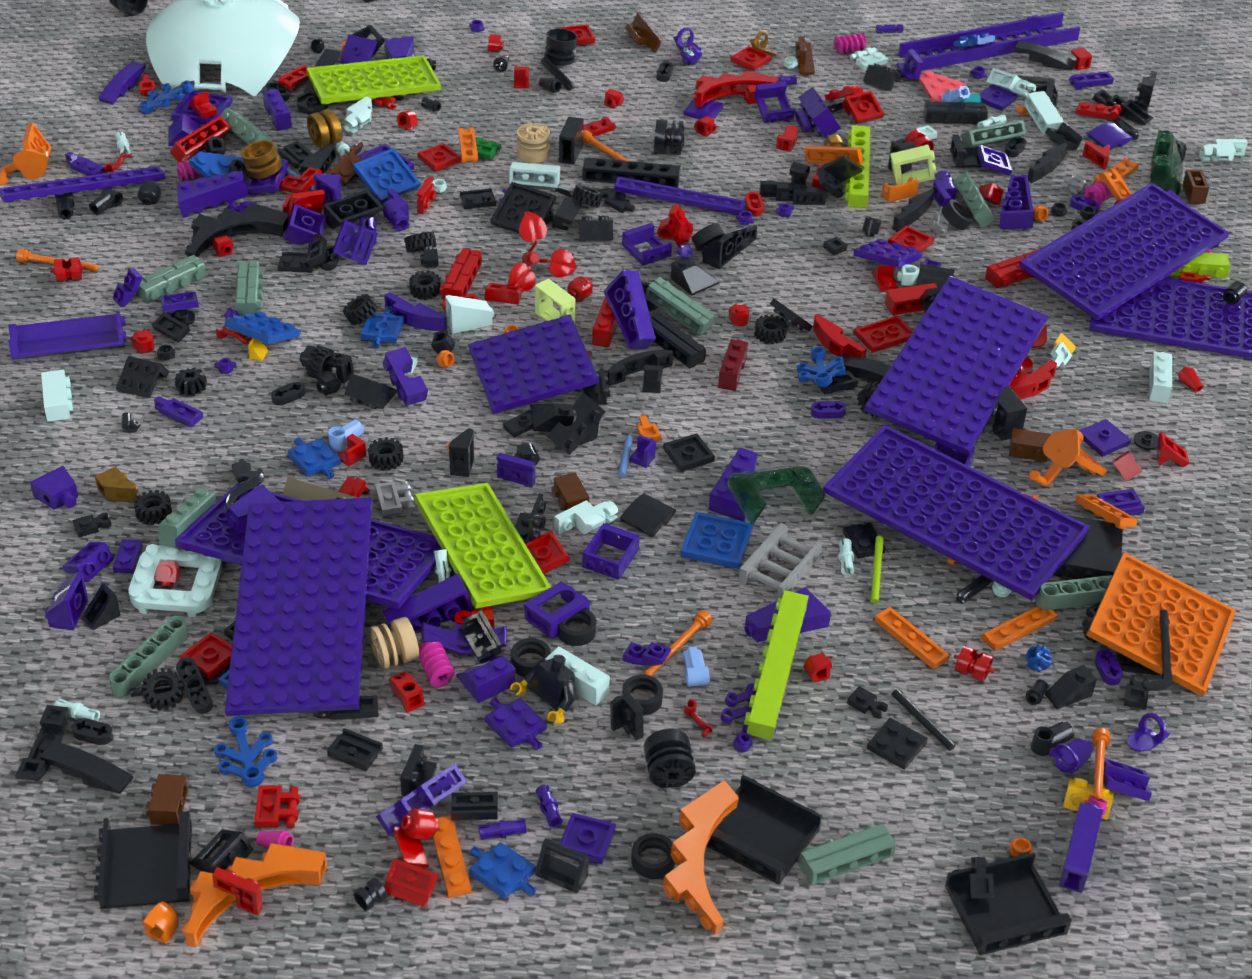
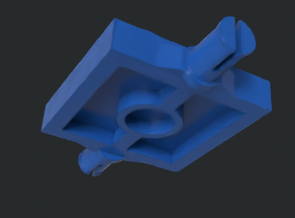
M983 33L980 35L959 37V40L954 41V47L961 48L995 41V35L989 36V33Z
M387 306L384 313H375L371 315L370 319H366L361 332V340L373 341L372 347H376V349L379 348L380 342L396 343L404 324V316L393 315L392 307L390 306L389 308Z
M300 437L294 440L297 447L288 449V457L307 477L323 473L327 479L334 477V473L330 469L340 465L341 459L322 439L305 443Z
M502 842L486 853L476 846L470 849L469 854L478 859V861L469 868V875L504 899L520 889L529 896L535 894L536 887L527 882L528 878L536 870V866Z

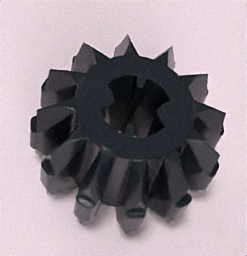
M195 367L180 370V373L176 374L175 388L179 391L180 395L185 394L186 397L190 394L193 396L196 393L202 394V391L206 390L207 379L205 373L201 369L196 370Z

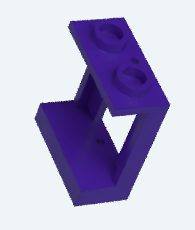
M785 81L756 85L754 97L764 123L789 121L794 118L796 108L790 107L785 93L787 88ZM777 97L782 110L768 112L764 99Z
M652 223L622 232V246L642 266L666 259L672 255V243L663 244L654 235L655 226ZM648 242L653 248L642 251V254L634 247L635 245Z
M561 581L524 604L525 620L553 639L559 635L558 624L584 608L590 611V602L586 596L581 595L573 587ZM558 594H561V598L568 603L552 614L539 607Z

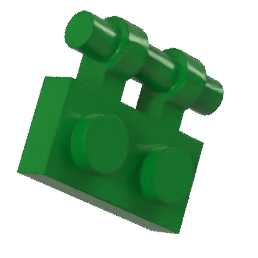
M476 138L478 158L492 160L497 150L501 149V144L496 143V141H485L483 138Z

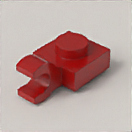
M149 74L143 75V81L139 82L140 95H148L149 91L156 90L154 80H149Z
M394 97L371 99L373 105L379 107L385 105L390 110L397 108L396 105L392 104L396 101Z
M1180 271L1179 279L1203 283L1204 280H1210V276Z

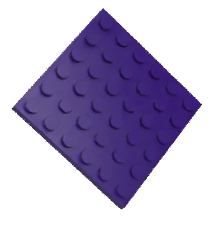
M571 315L561 316L560 318L468 344L493 414L599 383L598 375Z

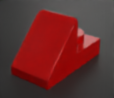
M208 92L194 95L189 101V106L203 119L217 115V109L209 102Z
M1091 141L1085 142L1082 156L1105 170L1108 165L1110 145L1100 148Z
M878 266L872 270L880 292L897 288L893 277L894 266Z
M1159 433L1157 443L1159 466L1169 459L1174 463L1180 464L1182 467L1189 464L1187 451L1164 433Z

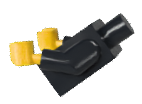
M555 655L552 659L539 662L525 674L524 680L521 683L514 682L510 686V690H516L519 686L520 689L516 695L520 696L526 694L527 685L529 684V689L557 710V712H549L547 716L548 721H554V724L557 725L564 722L565 717L563 713L568 711L577 696L574 685L575 674L565 666L566 658L562 655Z

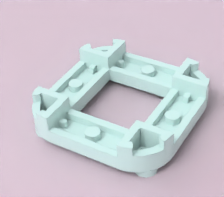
M150 544L140 556L128 590L130 602L142 614H147L148 609L187 612L188 617H196V613H200L207 608L211 609L213 606L215 589L220 575H223L222 560L186 551L178 547L172 548ZM165 560H174L181 567L199 568L192 590L153 589L158 564Z

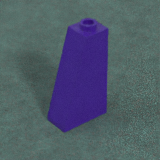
M806 587L796 591L795 593L809 596L800 633L828 627L831 611ZM777 601L746 616L745 632L757 643L767 641L769 629H774L771 622L773 614H778L779 611L775 610Z
M1080 803L1059 882L1060 887L1080 893L1083 891L1089 874L1103 809L1098 808L1094 804Z

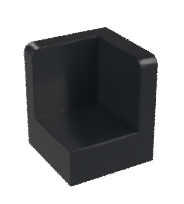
M645 365L643 392H661L663 366Z

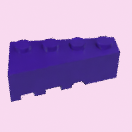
M814 87L798 97L801 101L800 107L805 111L819 135L823 134L825 139H827V135H832L841 129Z
M233 171L228 174H218L213 177L199 178L177 184L178 204L183 218L189 217L188 214L195 211L197 214L201 213L203 208L212 206V208L218 207L223 201L229 203L248 196L247 185L242 171Z
M1013 175L1010 178L1008 191L1006 192L1005 201L1000 212V229L1033 228L1034 211L1028 175Z
M622 270L603 292L629 348L647 349L656 338L639 271Z
M741 447L738 449L710 492V511L745 522L756 472L758 453Z
M456 574L409 597L399 609L387 608L382 612L390 629L392 620L407 617L415 634L422 632L423 622L440 627L443 622L449 620L455 622V615L459 611L466 610L471 612L475 611L467 589L459 575Z

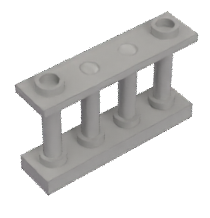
M780 523L740 567L739 583L746 585L750 580L756 579L777 589V599L778 597L782 598L784 590L792 592L793 587L816 561H820L823 555V542L819 540L813 548L789 538L787 535L788 526ZM781 545H787L807 555L800 559L778 548ZM771 556H777L796 565V567L791 571L768 559ZM760 568H767L786 577V579L781 583L758 571Z

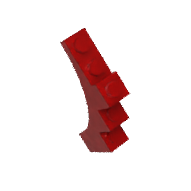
M744 71L741 76L723 73L720 78L702 75L696 81L695 89H697V92L694 93L693 101H695V107L701 108L705 103L719 97L744 94L747 85L779 82V77Z

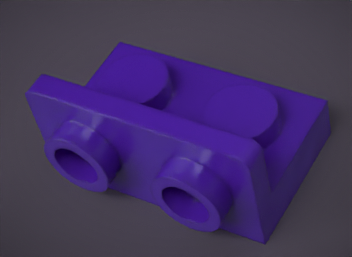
M908 49L907 55L904 58L905 63H897L896 66L906 79H919L923 61L914 50Z
M89 542L62 567L66 573L82 572L84 582H89L114 560V556L105 542Z

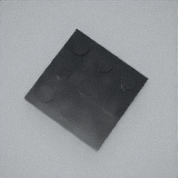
M511 182L490 222L492 225L519 233V226L524 212H532L545 221L557 199L556 195Z

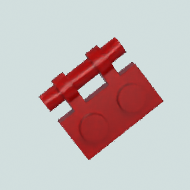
M259 785L254 820L255 828L279 827V820H285L287 828H294L295 822L298 820V811L296 809L300 802L299 789L293 786L290 787L289 792H283L282 785ZM281 804H287V809H281Z

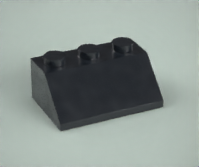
M368 190L324 204L323 210L324 215L327 216L326 223L333 230L341 227L343 220L353 223L360 220V218L376 215L383 211L384 207Z

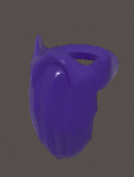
M682 28L677 36L673 37L677 47L683 50L687 44L693 43L694 33L690 28ZM685 31H689L688 41L682 43V34Z
M1146 713L1140 719L1138 729L1128 736L1127 745L1133 751H1148L1163 742L1170 733H1167L1165 722L1160 716L1154 713ZM1148 718L1154 719L1159 724L1160 732L1158 734L1147 728Z
M1078 739L1069 742L1067 745L1063 743L1057 744L1050 751L1049 755L1055 758L1056 767L1061 772L1073 774L1091 757L1093 747L1090 741Z

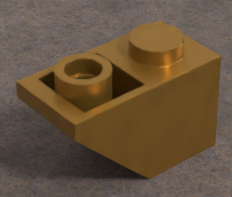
M116 466L95 476L97 490L107 501L134 503V500L137 499L138 488L134 482L131 483L127 475Z

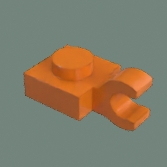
M646 415L638 416L640 420L637 426L638 435L656 440V442L661 441V434L656 424H650Z

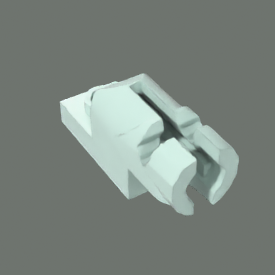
M994 68L986 81L991 85L1027 98L1028 91L1025 90L1026 87L1031 91H1036V86L1033 83L1020 79L1015 74Z
M365 97L346 109L347 117L341 122L343 124L346 123L342 126L344 132L352 135L371 121V98Z
M1215 139L1214 144L1201 146L1203 151L1199 152L1201 162H1210V160L1213 162L1233 161L1234 155L1245 154L1248 142L1246 139Z
M586 500L554 516V530L561 534L576 527L580 532L586 534L601 527L605 522L611 523L617 520L618 516L614 514L618 513V508L612 501H605L593 507Z

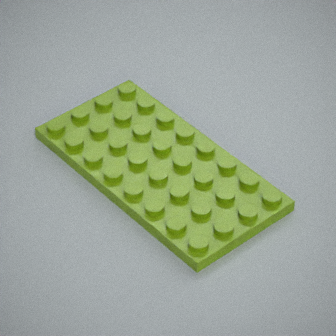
M425 55L307 68V75L321 104L343 103L351 100L360 101L365 97L376 99L377 97L404 96L412 93L420 94L421 92L441 90V83Z
M488 483L415 494V503L441 549H447L448 561L467 589L475 609L535 598L551 588Z

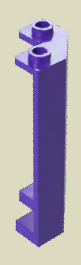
M116 312V314L18 326L16 324H8L11 359L19 360L124 347V342H127L126 331H123V327L126 326L125 317L121 316L120 312Z

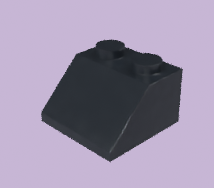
M351 373L344 395L350 396V401L360 404L362 400L367 402L366 406L376 409L377 406L384 408L397 394V389Z
M1010 386L1005 387L998 401L995 421L992 426L994 434L1001 441L1011 439L1013 428L1023 430L1027 407Z

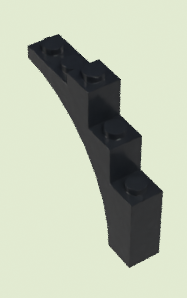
M250 202L242 213L224 208L222 214H219L217 219L199 214L197 219H194L192 222L193 236L191 244L186 247L185 255L187 257L195 255L198 258L208 247L213 245V238L224 235L230 237L245 233H267L283 236L288 223V213Z

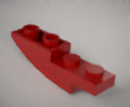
M818 314L814 315V333L826 349L837 357L848 355L865 358L867 348L844 336V329Z
M1050 360L1030 374L1022 372L1013 378L1009 386L1020 400L1041 393L1049 388L1051 379L1055 376L1057 363Z

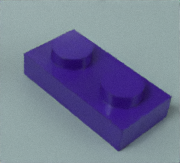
M121 540L113 564L114 573L134 574L143 547L142 540Z

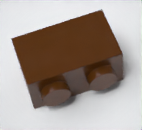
M1186 169L1182 187L1189 204H1205L1209 185L1203 171Z
M1013 428L1009 456L1047 462L1048 457L1043 453V445L1051 434Z
M576 472L554 477V486L551 487L553 497H557L561 510L566 511L586 500L589 502L590 497Z
M158 774L156 783H153L151 787V801H148L146 804V815H149L151 824L171 825L180 823V812H183L189 790L186 775Z

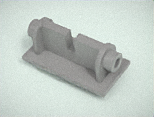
M941 206L938 212L935 211L932 219L933 222L930 230H933L932 237L934 233L940 236L947 234L949 222L943 216Z

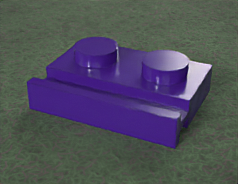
M503 453L498 454L496 457L498 460L497 478L529 487L534 486L535 462Z
M1134 489L1097 494L1098 498L1129 515L1144 513L1145 507L1141 505V500Z

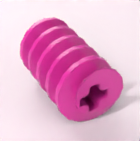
M864 33L842 35L840 37L835 36L834 48L840 55H842L843 51L847 54L848 49L850 53H853L854 50L859 51V48L860 51H863L866 46V36Z
M187 160L183 164L181 162L177 163V175L180 182H182V178L189 181V176L195 180L196 174L198 178H201V174L189 165Z
M1101 180L1088 186L1084 192V197L1097 201L1099 204L1114 197L1105 182Z
M440 642L421 644L418 646L419 660L430 680V684L435 688L443 687L455 674V670L449 661V657L446 655V651L443 649V645Z

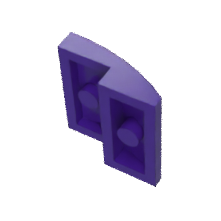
M1112 122L1100 125L1087 132V136L1101 147L1110 145V150L1117 145L1122 147L1133 139L1132 136Z
M343 220L332 252L367 265L378 233Z
M1104 758L1103 782L1107 789L1145 801L1150 800L1152 792L1147 787L1150 777L1145 770Z

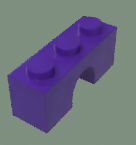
M278 89L262 92L264 108L267 114L272 116V123L275 129L280 131L292 128L291 113Z
M403 347L385 353L383 367L386 372H389L390 381L393 386H396L399 399L403 400L405 406L426 400L428 389L421 376L411 378L405 375V373L412 371L413 360L407 348Z

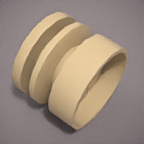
M527 123L518 128V158L527 163L546 161L550 156L549 128L539 123Z
M407 617L392 620L391 631L385 623L380 625V629L377 626L370 627L369 634L372 652L382 670L389 669L390 664L393 667L397 666L398 656L404 664L419 659L417 638Z

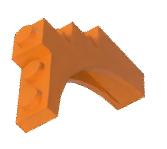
M725 780L680 810L679 824L687 833L672 843L671 857L679 866L666 874L663 881L665 894L670 899L673 898L676 903L685 899L687 907L692 912L695 911L700 917L702 926L706 930H710L714 935L722 930L724 920L715 908L707 890L704 875V852L713 831L729 813L737 808L739 797Z
M271 843L268 851L263 853L261 861L236 857L233 865L229 866L228 869L235 872L237 876L257 881L261 885V890L291 884L320 885L327 868L325 852ZM200 871L197 880H193L191 884L190 894L193 895L194 903L191 908V917L189 921L184 923L182 931L187 946L197 947L204 932L213 921L227 908L236 903L235 895L213 886V873Z

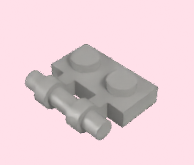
M394 481L375 484L382 516L402 513V507L407 508L410 513L416 510V503L414 497H412L413 491L407 481L401 482V486H396Z

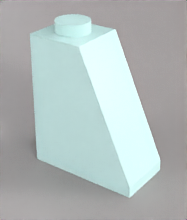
M450 295L445 296L446 323L452 334L492 325L494 311L486 301Z

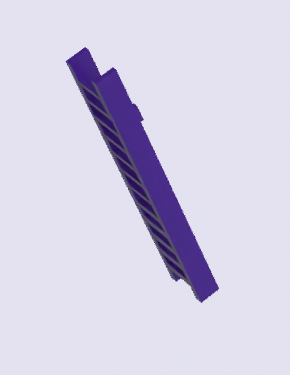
M1063 12L1043 16L1033 15L1028 16L1027 19L903 42L899 45L898 56L905 58L908 49L914 50L923 61L921 71L1015 53L1018 41L1034 43L1045 47L1076 41L1079 38L1080 27L1056 30L1055 28L1063 27ZM1037 31L1039 34L1032 35L1030 32ZM989 33V36L995 35V40H1002L1000 42H989L990 44L985 45L978 44L974 47H963L964 49L954 47V41L959 40V37L973 34ZM1007 37H1014L1015 39L1008 40Z

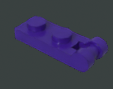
M1108 71L1072 75L1069 78V82L1076 90H1080L1083 87L1113 84L1114 78Z

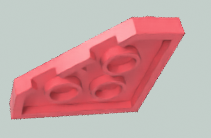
M925 71L919 78V83L923 85L924 91L930 96L931 102H943L941 98L947 90L953 91L960 86H966L965 83L959 80L947 78V76L935 74L932 71Z

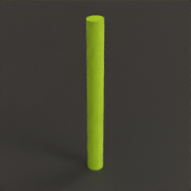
M877 536L875 541L871 603L879 602L884 542L882 536Z

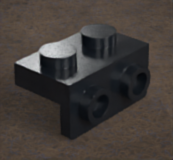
M1064 122L1061 123L1058 130L1048 127L1045 132L1050 136L1049 139L1051 141L1059 143V145L1067 143V149L1077 150L1083 140L1081 134Z

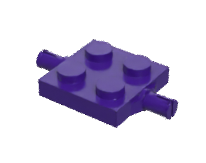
M497 698L490 701V705L496 710L485 715V722L511 748L529 742L535 750L542 747V743L536 736L547 729V724L521 698L507 705H503Z

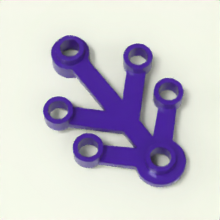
M755 683L747 685L745 692L739 694L730 692L727 694L724 700L727 706L735 707L737 703L748 701V705L735 710L725 708L720 715V719L724 723H731L734 719L746 717V713L751 712L752 708H749L751 695H756L757 692L753 690ZM744 722L741 733L737 734L733 741V747L742 753L747 752L752 745V738L747 733L748 725H744Z

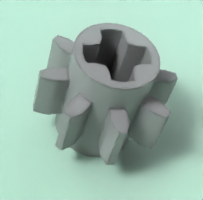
M1077 174V177L1072 176L1068 182L1069 191L1076 195L1079 192L1084 193L1088 186L1085 176Z

